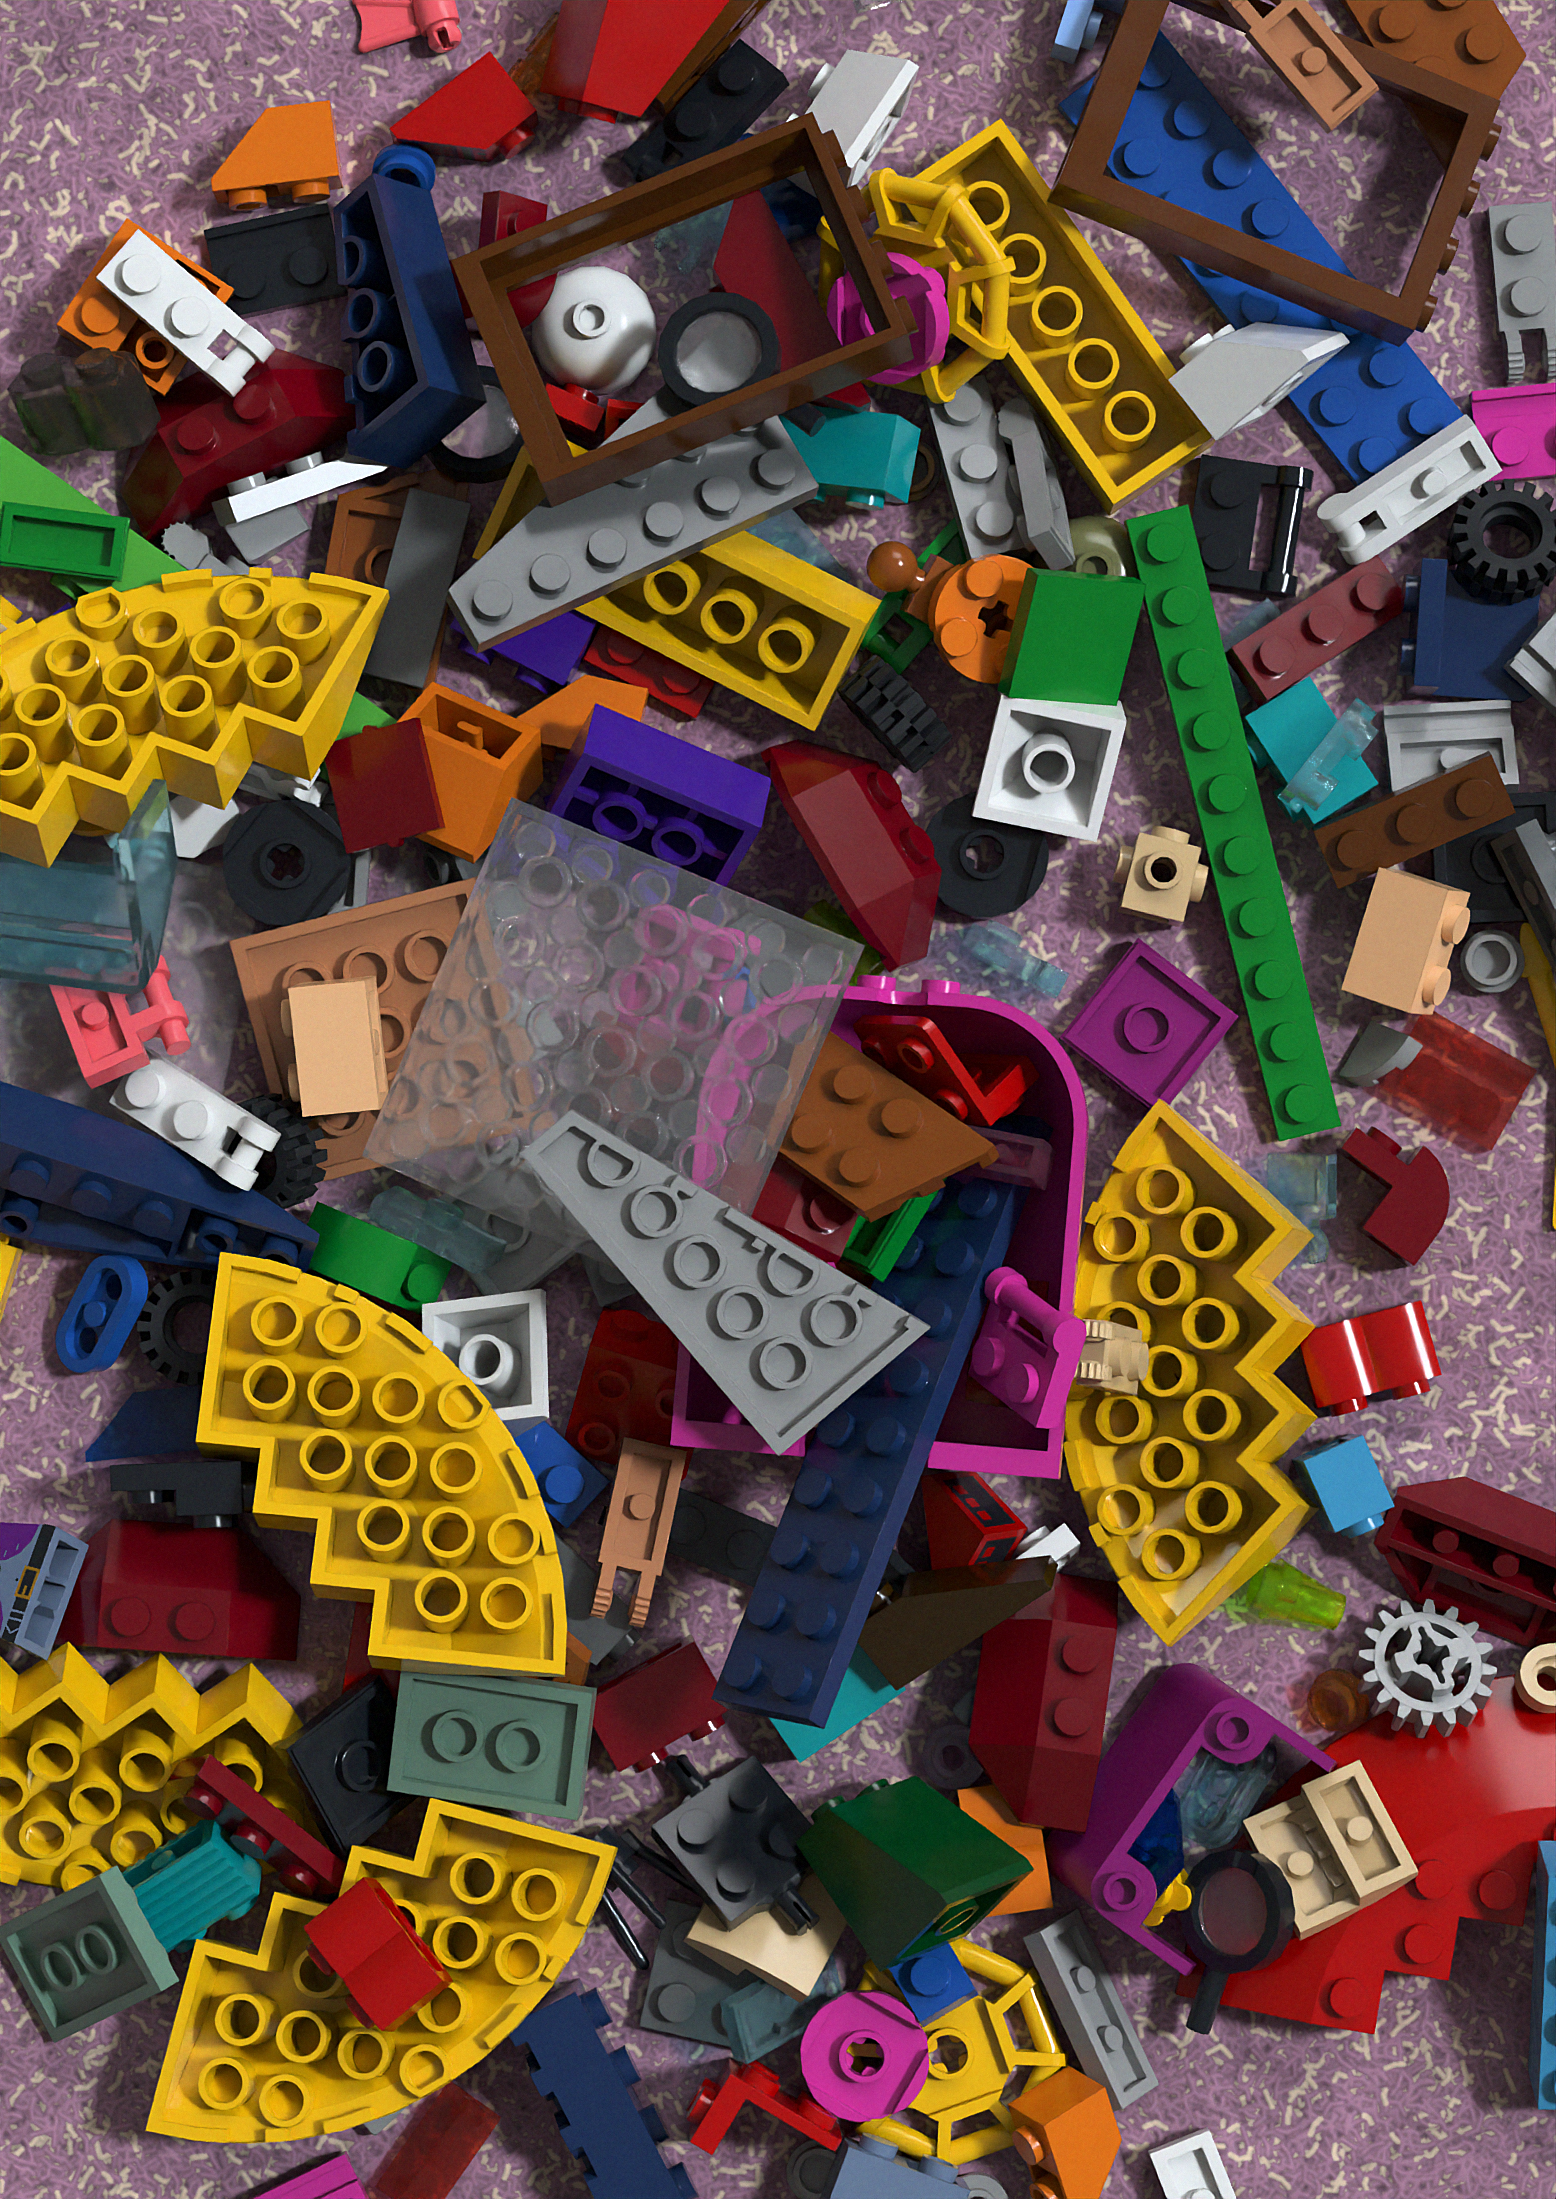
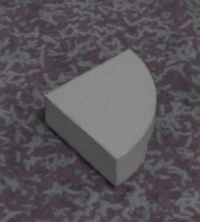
M1371 1020L1339 1075L1356 1086H1374L1379 1083L1377 1081L1378 1078L1384 1076L1395 1067L1403 1070L1409 1066L1423 1045L1404 1033Z

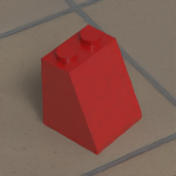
M563 0L539 92L559 97L557 110L593 120L616 124L618 113L641 117L730 0Z

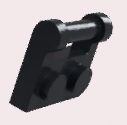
M1201 455L1191 518L1208 586L1284 598L1296 597L1298 577L1293 575L1304 494L1312 490L1314 471L1297 466H1276ZM1261 486L1280 489L1267 572L1249 570Z

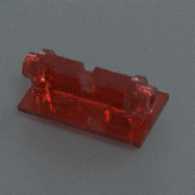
M451 2081L445 2085L375 2187L391 2199H445L502 2117Z

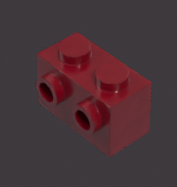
M692 1634L596 1687L597 1694L593 1727L618 1772L632 1766L635 1773H640L656 1765L669 1755L665 1747L686 1734H688L692 1742L699 1740L725 1724L722 1714L730 1709H726L711 1699L718 1681Z

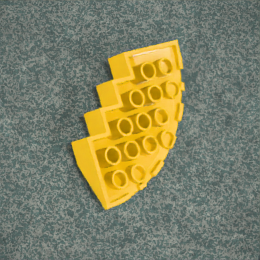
M249 567V575L213 576L212 569H193L162 574V583L144 585L122 592L117 591L112 586L77 597V604L73 608L49 616L38 623H35L33 618L30 617L0 633V852L49 869L79 819L137 840L166 790L225 810L253 761L311 781L340 733L390 599L389 590L344 577L311 572L309 579L273 576L272 568Z
M1158 1099L1121 1148L1112 1163V1166L1115 1168L1107 1179L1098 1201L1092 1202L1084 1219L1087 1225L1079 1246L1074 1315L1081 1320H1105L1141 1330L1142 1342H1146L1149 1349L1148 1372L1144 1381H1138L1137 1395L1115 1394L1076 1385L1077 1380L1073 1379L1067 1397L1064 1429L1066 1442H1063L1070 1479L1074 1490L1080 1494L1091 1525L1088 1529L1097 1547L1102 1548L1111 1568L1120 1580L1117 1583L1135 1610L1167 1647H1172L1270 1562L1320 1509L1275 1465L1318 1418L1274 1374L1279 1366L1312 1332L1316 1325L1272 1283L1315 1235L1259 1182L1164 1100ZM1174 1373L1180 1378L1179 1381L1174 1376Z
M220 1252L196 1444L202 1457L259 1463L253 1504V1515L259 1527L316 1533L310 1585L315 1597L374 1603L367 1654L372 1668L440 1675L565 1677L567 1616L563 1573L554 1532L535 1477L520 1448L492 1408L490 1402L472 1380L466 1377L448 1356L435 1347L430 1339L408 1321L393 1312H387L370 1300L360 1296L359 1292L341 1284L335 1285L320 1277L303 1273L299 1268L276 1261Z
M69 1641L49 1655L48 1660H40L20 1675L0 1656V1882L17 1886L19 1880L37 1885L62 1888L66 1892L116 1865L121 1872H124L128 1866H134L139 1859H144L148 1853H154L159 1846H164L169 1840H174L179 1833H185L190 1826H195L200 1820H205L194 1814L184 1805L182 1801L184 1796L167 1781L179 1761L207 1754L214 1756L330 1850L275 1750L277 1745L303 1726V1723L287 1700L252 1662H249L200 1695L161 1652H158L111 1685L100 1676ZM255 1858L262 1866L261 1877L262 1875L277 1871L263 1859Z
M430 1798L415 1858L371 1846L352 1845L338 1898L363 1877L376 1879L399 1906L413 1929L442 1963L452 1978L453 1983L395 2031H381L376 2025L371 2029H367L353 2015L345 2002V1998L351 1992L343 1979L337 1973L332 1977L325 1975L306 1950V1946L312 1940L306 1933L304 1926L332 1903L300 1896L296 1893L274 1892L259 1951L217 1939H196L145 2131L193 2141L251 2144L294 2141L348 2130L393 2114L438 2091L487 2056L524 2021L551 1989L579 1946L599 1905L618 1847L458 1802Z

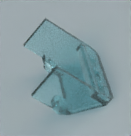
M153 779L118 836L117 844L112 854L114 867L55 859L50 868L47 869L9 854L0 853V978L119 994L138 993L147 986L159 963L178 866L166 780Z

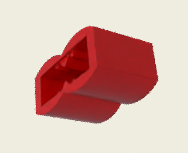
M1421 1300L1314 1328L1298 1346L1314 1408L1329 1406L1331 1417L1368 1408L1366 1395L1391 1389L1393 1400H1398L1431 1391L1428 1379L1442 1375Z
M363 1877L304 1926L306 1933L312 1940L306 1946L309 1956L325 1975L332 1977L337 1973L343 1979L351 1992L345 1998V2002L353 2015L367 2029H371L376 2025L381 2031H395L453 1983L452 1978L433 1951L413 1929L404 1913L388 1892L374 1878Z

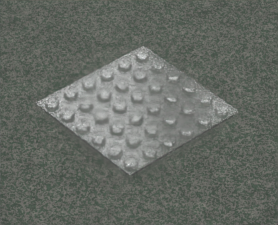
M511 797L362 1156L618 1269L520 1154L553 1124L573 1109L751 1217L865 945Z

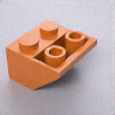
M126 218L56 325L58 334L115 371L165 397L188 360L96 281V277L139 229L225 305L235 289Z
M432 681L397 721L398 723L412 718H420L445 824L443 829L414 837L474 864L543 782L540 729Z

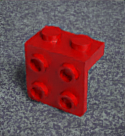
M862 1015L853 1024V1029L862 1042L861 1051L864 1055L965 1125L991 1127L998 1118L1012 1113L1024 1101L1023 1093L1040 1077L1028 1056L955 1053L936 1024L927 1017Z
M603 1307L588 1349L564 1439L583 1456L616 1465L621 1440L624 1437L687 1451L682 1481L687 1475L695 1447L670 1445L679 1339L667 1325L648 1320L644 1315L636 1311H618Z
M747 2056L742 2065L729 2057L715 2082L704 2077L685 2109L688 2112L685 2119L690 2122V2142L711 2155L715 2152L746 2099L832 2151L837 2150L842 2141L840 2126L836 2122L837 2118L815 2100L812 2093L802 2090L798 2098H795L780 2088L781 2084L778 2082L780 2075Z

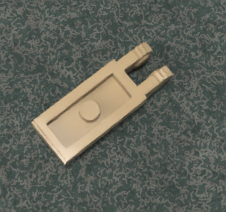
M1082 1319L1086 1325L1087 1334L1073 1378L1077 1380L1076 1385L1115 1394L1137 1395L1138 1381H1144L1149 1366V1349L1147 1343L1142 1342V1331L1110 1321Z

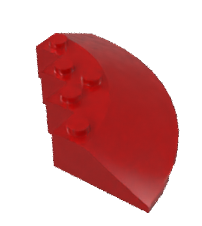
M1515 1674L1494 1677L1491 1685L1488 1687L1492 1693L1483 1709L1477 1708L1478 1712L1468 1727H1465L1456 1720L1450 1736L1443 1737L1437 1730L1436 1725H1430L1424 1738H1417L1414 1731V1723L1407 1721L1398 1731L1391 1729L1394 1715L1386 1711L1371 1718L1351 1732L1343 1734L1322 1749V1752L1337 1762L1332 1772L1360 1760L1419 1871L1418 1876L1375 1903L1299 1941L1293 1929L1292 1937L1282 1955L1268 1967L1248 1973L1229 1974L1220 2004L1309 2024L1375 2034L1385 1970L1449 1981L1459 1916L1523 1927L1533 1863H1537L1538 1841H1556V1713L1538 1712L1526 1705L1518 1695L1515 1686ZM1547 1674L1537 1675V1682L1541 1688L1547 1691L1556 1690V1683L1551 1676ZM1464 1683L1454 1686L1452 1690L1453 1696H1456L1463 1690ZM1312 1760L1309 1761L1281 1788H1278L1254 1815L1300 1795L1302 1785L1329 1772ZM1244 1833L1232 1848L1253 1851ZM1238 1868L1228 1869L1217 1878L1210 1891L1207 1913L1210 1928L1218 1943L1230 1953L1240 1955L1250 1951L1260 1940L1265 1931L1267 1908L1264 1894L1253 1876L1246 1870ZM1187 1942L1184 1954L1195 1961L1197 1965L1190 1975L1184 1976L1179 1972L1175 1994L1194 1999L1206 1964L1194 1955Z

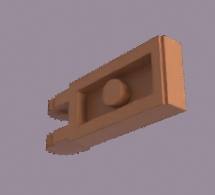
M1218 0L1233 21L1247 32L1244 35L1327 134L1379 90L1375 81L1306 0H1269L1277 7L1264 18L1259 15L1248 0Z
M627 1437L621 1440L595 1565L599 1566L593 1587L589 1616L604 1619L606 1612L611 1606L613 1597L612 1587L616 1570L638 1575L634 1592L628 1605V1624L641 1628L645 1625L655 1579L661 1577L687 1451Z

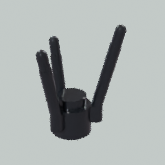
M608 1824L592 1839L618 1847L606 1887L612 1893L619 1887L656 1928H666L667 1920L629 1878L639 1867V1864L632 1858L633 1855L698 1895L670 1860L643 1844L629 1828L619 1835ZM605 1888L599 1905L637 1966L641 1970H646L650 1962Z

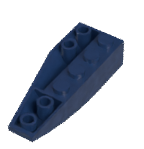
M0 1081V1232L10 1237L24 1239L43 1246L104 1255H123L138 1260L218 1271L220 1252L268 1259L299 1268L303 1273L307 1272L320 1234L253 1189L246 1191L229 1183L216 1174L213 1169L190 1154L148 1133L86 1108Z

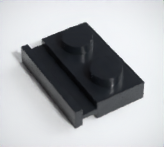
M328 203L204 230L213 275L235 289L226 306L241 319L348 296L347 288L338 285L335 233Z

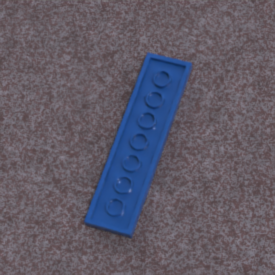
M1159 29L1105 170L1117 181L1356 279ZM1095 76L1058 104L1057 109L1074 130ZM1171 253L1227 325L1231 324L1236 331L1255 322L1342 332L1350 341L1349 344L1285 398L1355 487L1464 415L1406 341L1400 347H1397Z

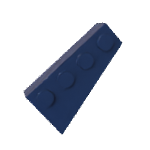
M372 173L333 208L338 285L348 288V303L344 316L340 318L341 341L351 344L353 375L344 377L345 403L355 405L356 429L347 432L348 454L407 470L486 404L487 399L431 192Z
M579 1978L545 1995L509 2036L515 2047L525 2043L529 2053L525 2054L530 2068L529 2074L541 2097L544 2096L547 2102L553 2100L558 2110L554 2113L559 2132L576 2160L582 2159L587 2169L583 2171V2175L594 2199H695L699 2197L697 2188L685 2164L680 2162L672 2166L661 2144L670 2139V2135L657 2107L652 2103L643 2108L632 2086L642 2079L630 2052L625 2045L615 2050L604 2029V2026L612 2023L613 2019L597 1987L586 1992Z

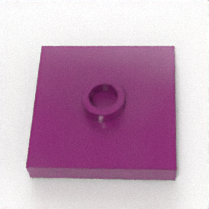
M1137 938L1059 1037V1040L1150 1110L1158 1099H1162L1170 1105L1239 1016L1141 939Z

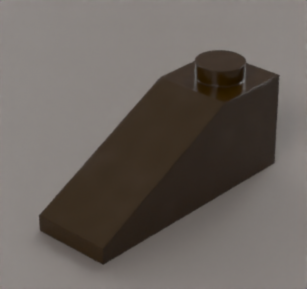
M1051 1555L913 1572L908 1573L892 1585L887 1580H882L864 1623L858 1643L892 1687L898 1691L1050 1591L1058 1564Z

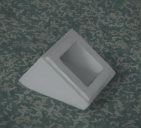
M273 476L266 480V482L269 483L278 480L279 478L277 476ZM294 502L223 526L249 564L264 563L311 529Z

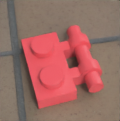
M139 937L130 941L126 948L131 961L116 968L113 967L106 951L102 949L45 974L82 1074L91 1089L151 1064L143 1042L155 1037L161 1038L169 1055L182 1054L191 1047V1042L186 1032L189 1019L184 1006L180 1001L173 999L167 983L171 974L165 958L155 953L152 942L148 937ZM135 991H141L145 995L149 1008L132 1015L125 996Z

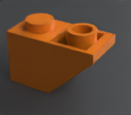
M330 100L266 108L212 176V192L218 204L229 202L230 210L249 211L267 206L268 197L292 195V201L296 203H313L330 198V190L343 188L335 116Z
M585 674L516 719L540 729L542 761L554 763L556 752L568 755L573 742L595 703L643 723L649 692L648 688Z
M1067 2066L1008 2104L1016 2129L1012 2132L1013 2143L1018 2153L1027 2162L1033 2181L1029 2186L1032 2199H1099L1122 2141L1105 2086L1076 2069Z

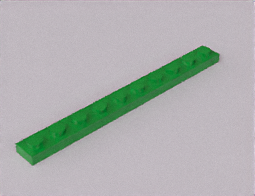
M1187 504L1127 519L1124 521L1138 579L1147 584L1143 602L1276 1138L1280 1142L1339 1127L1341 1122L1189 506Z

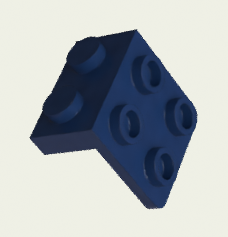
M1421 558L1413 568V574H1404L1402 583L1401 612L1410 613L1409 637H1401L1399 641L1397 675L1406 676L1405 695L1474 700H1510L1516 703L1527 701L1532 695L1503 666L1522 648L1521 645L1538 627L1540 594L1531 599L1527 591H1525L1521 603L1510 604L1509 593H1503L1499 604L1488 602L1491 590L1483 588L1478 597L1468 592L1472 580L1468 578L1459 584L1453 576L1455 570L1447 569L1448 559Z

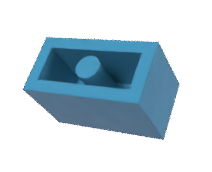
M1347 1434L1291 1459L1307 1496L1320 1508L1315 1514L1322 1530L1334 1533L1340 1531L1342 1537L1348 1535L1350 1539L1383 1525L1384 1520L1380 1513L1395 1507L1365 1438L1361 1434Z

